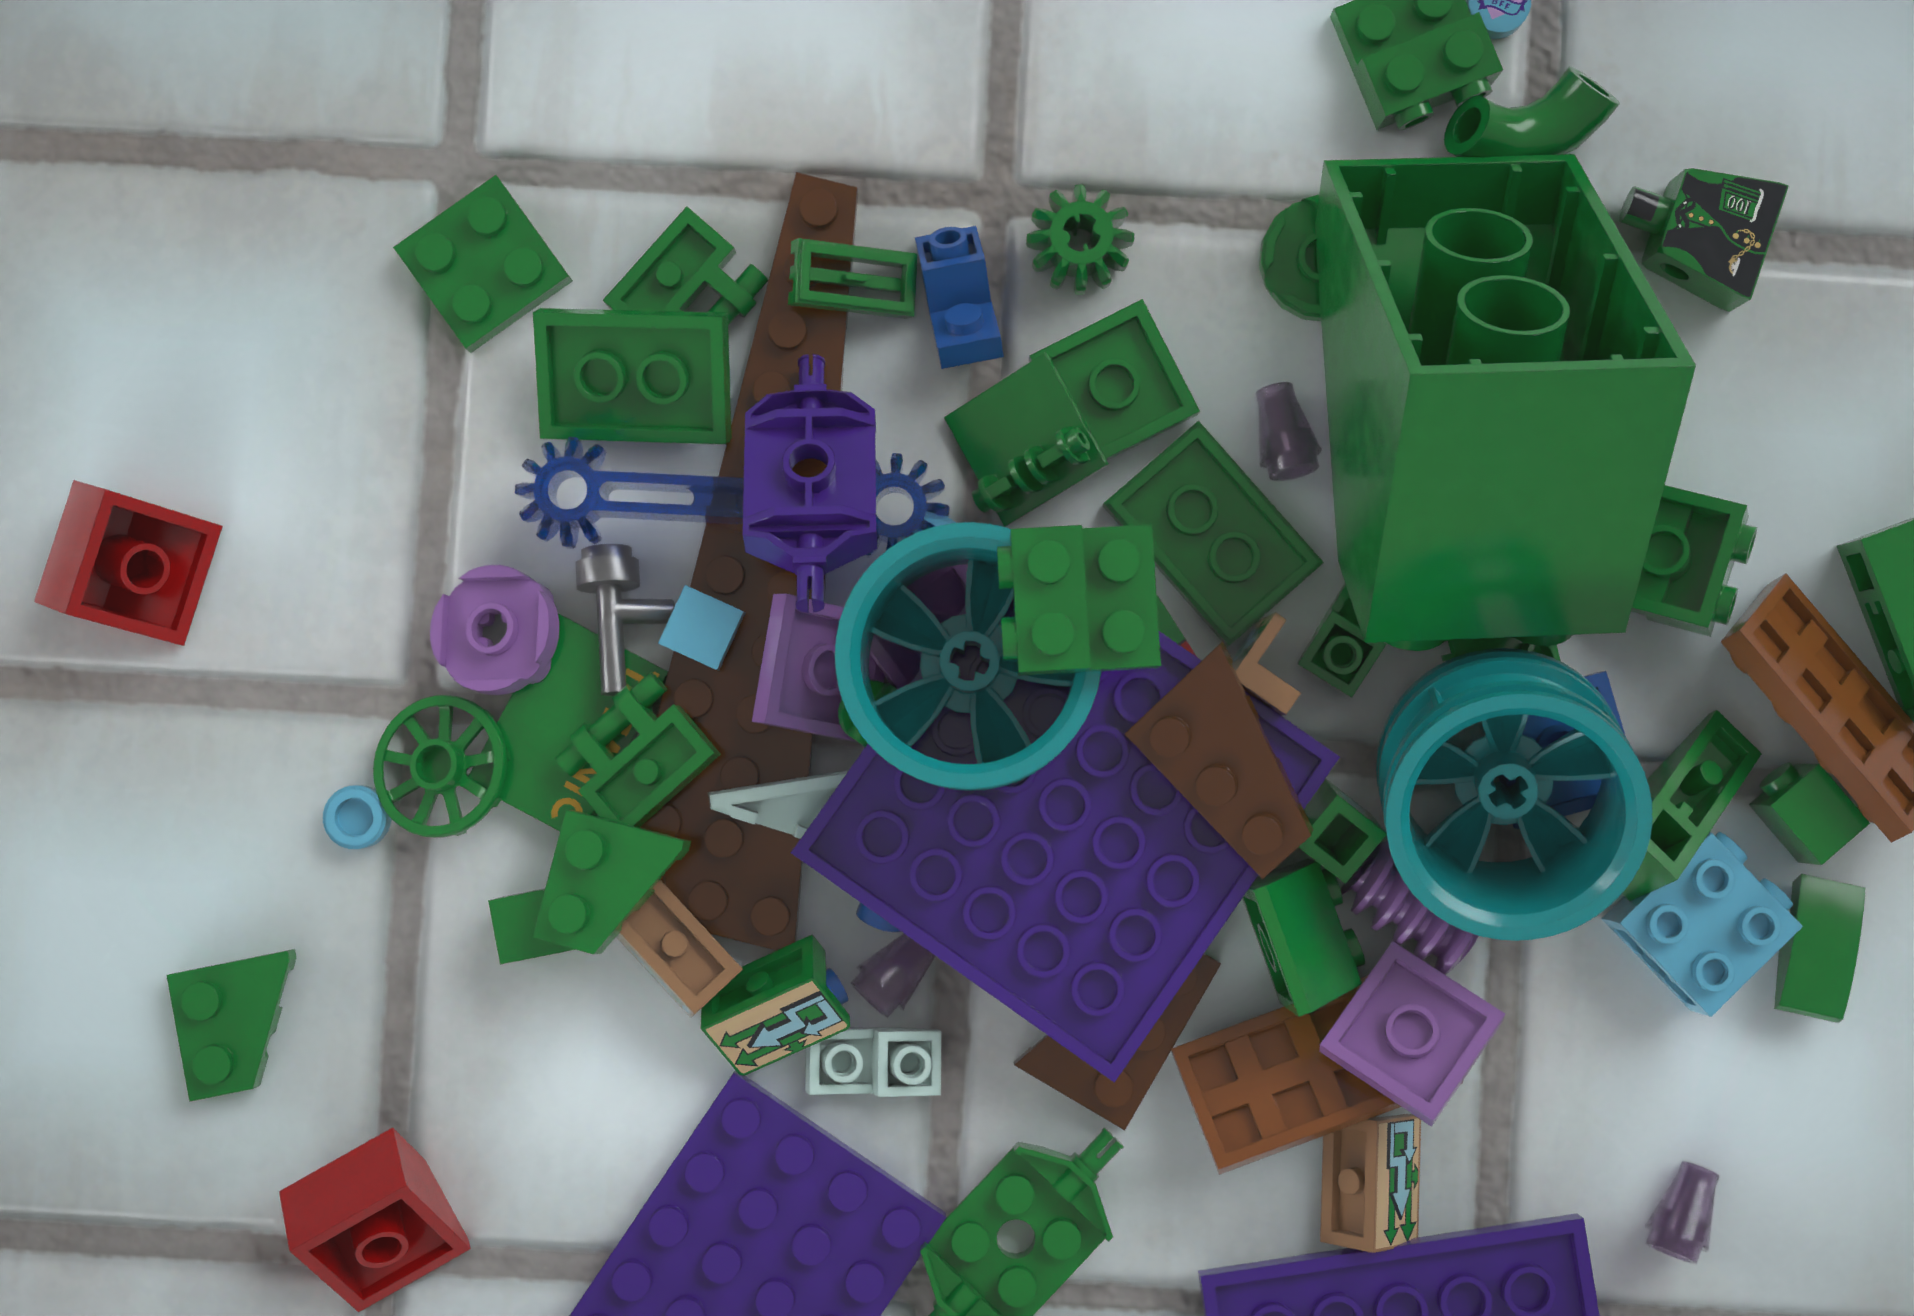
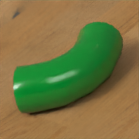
M1569 66L1550 90L1541 98L1525 106L1508 108L1495 104L1481 95L1473 96L1464 101L1455 110L1447 124L1444 134V145L1447 152L1456 157L1567 154L1581 146L1603 125L1620 103L1597 82Z

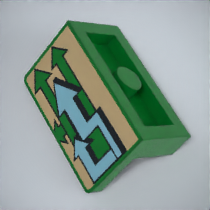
M813 934L742 966L743 970L701 1008L700 1029L736 1072L743 1076L850 1028V1015L826 986V952Z

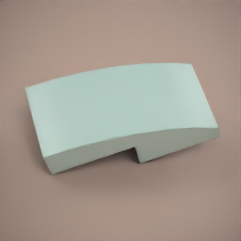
M850 1027L846 1031L806 1048L805 1092L809 1095L873 1093L877 1097L941 1095V1030Z

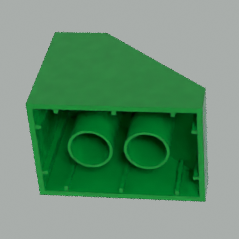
M1575 154L1324 160L1315 232L1317 233L1316 252L1337 555L1364 642H1385L1403 650L1424 651L1438 647L1445 640L1513 637L1531 645L1552 646L1567 641L1573 635L1626 633L1696 364Z

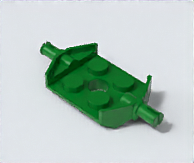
M1105 1127L1080 1155L1074 1152L1071 1156L1043 1146L1017 1142L946 1217L930 1243L924 1242L921 1245L920 1252L936 1298L933 1302L934 1310L928 1316H1033L1105 1239L1109 1242L1113 1238L1095 1181L1099 1178L1098 1173L1124 1148L1122 1143L1116 1137L1113 1138L1112 1133ZM1010 1220H1022L1028 1223L1034 1231L1032 1244L1023 1252H1007L998 1243L997 1234L999 1229Z

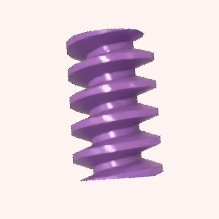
M1388 840L1380 843L1341 888L1342 895L1351 889L1357 893L1350 910L1351 912L1358 915L1373 905L1377 911L1371 924L1372 929L1378 931L1387 924L1394 922L1397 927L1391 942L1402 945L1411 938H1414L1417 944L1413 954L1421 960L1426 959L1432 954L1435 955L1437 961L1434 968L1445 975L1467 955L1478 938V935L1463 931L1437 917L1412 894L1394 864Z

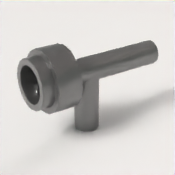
M598 544L581 549V559L575 563L577 590L581 592L596 593L601 695L614 696L626 685L623 624H667L675 604L673 599H622L621 592L635 590L640 587L639 559L632 557V547L628 545Z

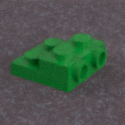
M1354 0L1334 8L1330 15L1376 130L1396 123L1398 130H1405L1431 118L1434 115L1432 108L1452 100L1459 107L1464 101L1473 96L1481 95L1486 97L1493 91L1491 85L1503 71L1480 12L1471 15L1465 0Z
M1664 485L1631 612L1645 615L1647 620L1709 637L1712 635L1715 622L1728 625L1738 594V588L1727 585L1734 562L1748 563L1757 534V527L1746 525L1749 517L1747 505Z
M1152 524L1082 528V525L1010 529L1011 546H997L999 589L1013 588L1015 617H1001L1003 660L1017 659L1018 676L1159 668L1161 666Z

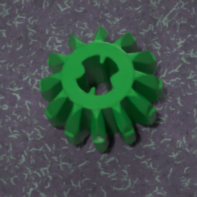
M1083 184L1075 185L1072 197L1073 202L1071 203L1058 190L1050 193L1049 203L1053 212L1036 208L1032 213L1031 220L1041 230L1028 233L1026 237V246L1028 248L1042 251L1033 259L1032 267L1034 271L1043 272L1054 266L1056 269L1052 274L1050 286L1056 290L1063 285L1066 276L1074 277V291L1076 295H1084L1086 293L1087 276L1090 275L1102 289L1109 287L1112 279L1108 268L1115 271H1125L1129 258L1120 249L1131 247L1135 239L1133 232L1126 229H1118L1127 220L1128 212L1126 208H1116L1107 213L1105 209L1110 199V193L1107 190H1101L1097 194L1094 203L1086 201L1087 191ZM1078 229L1091 233L1089 245L1092 249H1089L1086 243L1083 245L1082 251L1069 247L1071 235L1068 232L1071 231L1073 236L1077 235Z

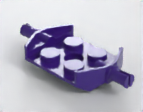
M806 354L798 359L799 385H794V390L767 394L745 413L743 540L746 553L797 575L796 608L799 611L809 613V590L812 589L814 613L823 610L825 607L824 575L878 549L876 527L875 409L852 392L827 389V385L824 384L825 359L820 355L813 354V375L810 376L809 354ZM809 458L818 459L827 465L822 473L814 477H801L792 471L795 464Z

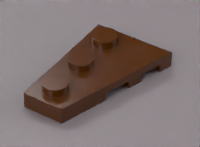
M1222 641L1128 729L1125 735L1263 879L1312 835L1313 828L1280 759L1276 758L1258 720L1260 717L1250 696L1246 695L1232 666L1231 656Z
M1203 954L1115 1082L1048 1035L1044 1036L1032 1048L1030 1047L1013 1062L1014 1066L1125 1131L1221 963L1207 954Z

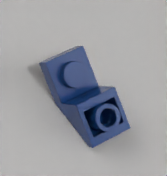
M944 227L930 235L915 237L941 369L1004 357L1001 335L991 301L985 256L977 227Z

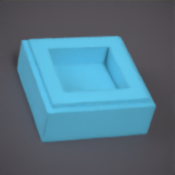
M685 585L658 644L719 671L745 612Z

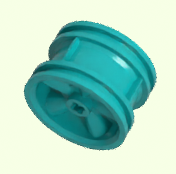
M975 522L950 523L919 531L899 541L880 555L862 574L852 589L839 620L835 644V669L839 691L853 724L872 749L887 762L916 779L939 787L968 791L987 790L1018 782L1034 774L1052 761L1075 737L1092 708L1099 686L1101 671L1018 676L1017 659L1003 660L1002 630L999 622L1001 617H1004L1014 596L1013 588L999 589L997 546H1011L1010 529L1002 526ZM956 565H968L965 595L966 614L952 616L943 623H940L920 599L907 588L914 581L933 571ZM874 634L887 641L922 652L920 669L923 679L895 690L875 701L869 675V657ZM966 646L979 647L980 659L989 663L985 674L975 671L973 681L960 679L959 666L951 663L955 652L965 655ZM1017 678L1045 685L1070 687L1065 705L1056 721L1040 738L1031 744L1025 731L1008 706L1003 702L1013 691ZM945 706L955 712L971 713L972 737L978 764H956L940 761L912 749L911 746L921 738Z
M1509 648L1484 649L1454 657L1437 665L1416 680L1399 698L1384 724L1377 748L1376 779L1390 853L1402 880L1412 894L1427 909L1445 922L1463 931L1497 940L1520 941L1551 937L1581 926L1599 915L1625 891L1635 877L1647 852L1653 820L1652 800L1646 775L1604 697L1590 681L1565 663L1537 652ZM1528 715L1547 717L1575 728L1551 742L1545 748H1542L1533 738L1522 734ZM1482 721L1486 735L1474 740L1465 750L1447 741L1464 728ZM1503 774L1507 779H1515L1516 782L1514 785L1506 788L1503 783H1494L1493 780L1495 777ZM1602 779L1595 803L1579 827L1546 804L1552 793L1554 780ZM1455 783L1456 795L1463 806L1446 817L1427 835L1410 813V803L1415 785ZM1491 823L1499 825L1518 823L1532 857L1512 862L1479 861Z

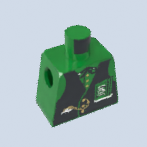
M1695 168L1684 169L1668 183L1663 196L1633 186L1624 201L1619 222L1650 233L1642 257V265L1646 269L1710 304L1730 312L1752 298L1789 185Z

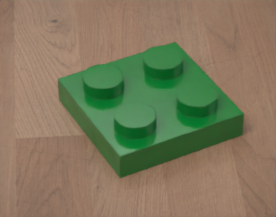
M494 175L393 247L465 349L470 353L573 281L497 175Z
M1143 299L1029 355V362H1031L1043 353L1048 354L1106 460L1200 413Z

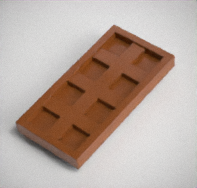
M1787 573L1766 585L1721 640V643L1730 653L1736 667L1749 675L1772 702L1777 715L1784 722L1791 724L1813 750L1822 768L1833 774L1854 798L1862 815L1871 823L1876 824L1892 843L1912 833L1914 830V722Z
M1368 975L1361 978L1362 984ZM1361 985L1309 1014L1298 1017L1287 1008L1282 1007L1171 1049L1172 1056L1219 1175L1401 1107L1319 1052L1321 1042Z

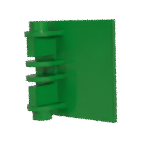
M1043 353L944 417L978 478V488L972 491L974 503L983 513L991 509L995 511L1004 527L1109 464L1047 353Z

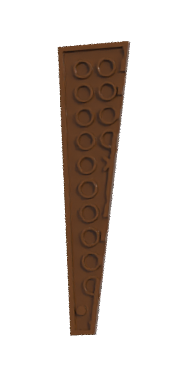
M798 172L795 175L731 425L732 439L726 444L690 585L693 589L744 611L745 615L719 671L673 651L665 683L667 692L662 695L657 718L660 717L673 704L681 706L721 755L640 827L691 841L687 854L682 860H676L660 880L710 934L773 950H779L797 941L802 861L791 854L800 839L789 833L756 823L754 825L732 818L730 815L711 810L708 792L807 777L811 772L813 734L752 722L773 594L797 596V575L746 553L743 540L745 413L767 394L794 390V385H799L798 359L806 354H809L810 376L813 375V354L820 355L825 359L824 384L827 385V389L842 391L843 363L848 312L788 305V293L793 291V280H789L790 267L794 265L795 254H791V241L802 238L854 245L858 189L854 186ZM811 257V267L852 272L853 262ZM814 282L809 284V291L849 295L850 287ZM809 458L795 464L792 471L801 477H814L822 473L827 465L818 459ZM827 573L824 575V601ZM812 589L809 590V599H811V600H812Z

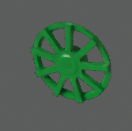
M435 695L412 703L398 713L382 734L375 752L373 776L375 790L380 803L388 816L406 831L423 837L444 838L459 836L467 833V830L479 823L493 807L498 806L502 800L499 796L506 780L507 764L511 757L510 750L506 749L503 734L493 719L494 716L488 710L462 697ZM438 706V738L430 739L414 714L424 709ZM456 707L474 716V719L456 741H451L453 708ZM402 724L407 727L419 744L412 755L387 750L393 735ZM485 729L490 738L493 751L465 755V750ZM384 761L410 766L412 778L391 790H386L383 772ZM494 763L488 789L467 775V770L471 767ZM458 786L463 787L481 799L479 804L464 817L462 816L456 793ZM422 787L425 789V794L417 813L410 820L393 803ZM439 794H442L450 823L440 826H428L426 824Z

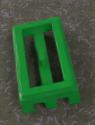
M802 238L791 241V254H795L794 265L790 267L789 280H793V291L788 293V305L902 319L914 317L917 253ZM811 257L902 268L901 278L811 267ZM814 282L900 293V302L809 291V284Z

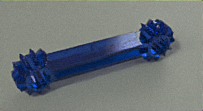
M577 437L568 438L565 444L564 457H561L559 450L551 442L542 444V453L547 463L541 467L534 460L526 459L522 464V467L529 474L536 477L535 482H522L515 485V494L526 499H535L519 512L521 519L527 523L542 519L536 535L545 542L551 540L560 530L562 546L567 549H574L576 547L579 528L582 529L584 536L592 544L600 542L602 540L601 533L595 522L601 517L743 524L744 478L599 471L605 460L606 450L602 446L595 444L583 456L582 443ZM901 453L892 454L890 459L891 473L883 474L879 462L876 460V508L881 498L890 493L905 495L914 506L911 517L900 525H888L882 522L876 515L878 547L881 541L887 543L886 550L919 531L935 527V525L926 521L927 518H948L950 507L946 504L926 502L939 496L945 490L943 481L941 479L932 480L920 486L919 484L928 470V464L919 460L914 464L909 475L902 474L904 464ZM572 477L583 478L587 485V494L584 501L573 509L560 508L557 502V490L561 483ZM617 489L693 493L694 501L691 505L609 501V495ZM877 549L866 554L865 556L868 558L871 557L877 551Z

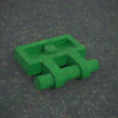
M686 206L608 293L603 302L611 310L684 312L708 286L720 297L708 312L728 313L729 326L738 315L745 317L757 304L753 298L768 282V278L751 263L735 281L722 271L736 254L735 248Z
M649 672L634 687L628 684L625 685L612 697L615 704L591 726L583 723L570 735L572 743L555 757L558 765L570 776H574L587 763L594 769L596 774L578 791L599 817L639 828L721 755L681 706L673 704L660 717L657 718L654 715L650 706L667 692V688L652 672ZM631 724L640 735L619 754L614 756L608 744Z

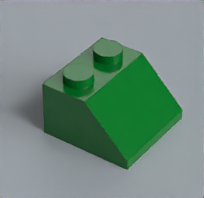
M1309 858L1271 871L1263 879L1257 876L1242 899L1279 1003L1300 1017L1319 1009L1360 986L1362 981L1357 967L1365 965V958L1354 930L1349 928L1343 931L1335 906L1343 904V897L1336 877L1327 869L1321 870L1320 864Z

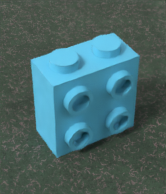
M1709 832L1678 880L1632 901H1629L1624 896L1601 918L1690 1011L1712 1017L1803 927L1788 911L1793 906L1790 898L1768 879L1763 878L1759 882L1743 865L1748 859L1744 851L1732 839L1721 832H1718L1715 836Z

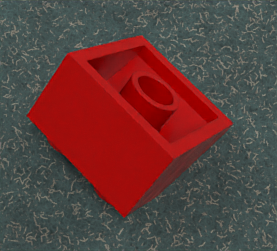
M73 480L34 602L66 615L184 646L223 526Z
M393 1127L279 1191L289 1252L358 1312L471 1249L466 1233L426 1160Z

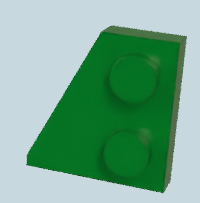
M566 810L532 938L590 954H602L621 932L622 924L632 912L638 911L654 893L653 887L676 860H682L687 854L691 841L575 810Z
M295 949L166 975L189 1102L250 1090L261 1085L269 1057L267 1053L268 1042L271 1035L276 1032L283 1008L279 1004L288 972L294 969L297 959Z

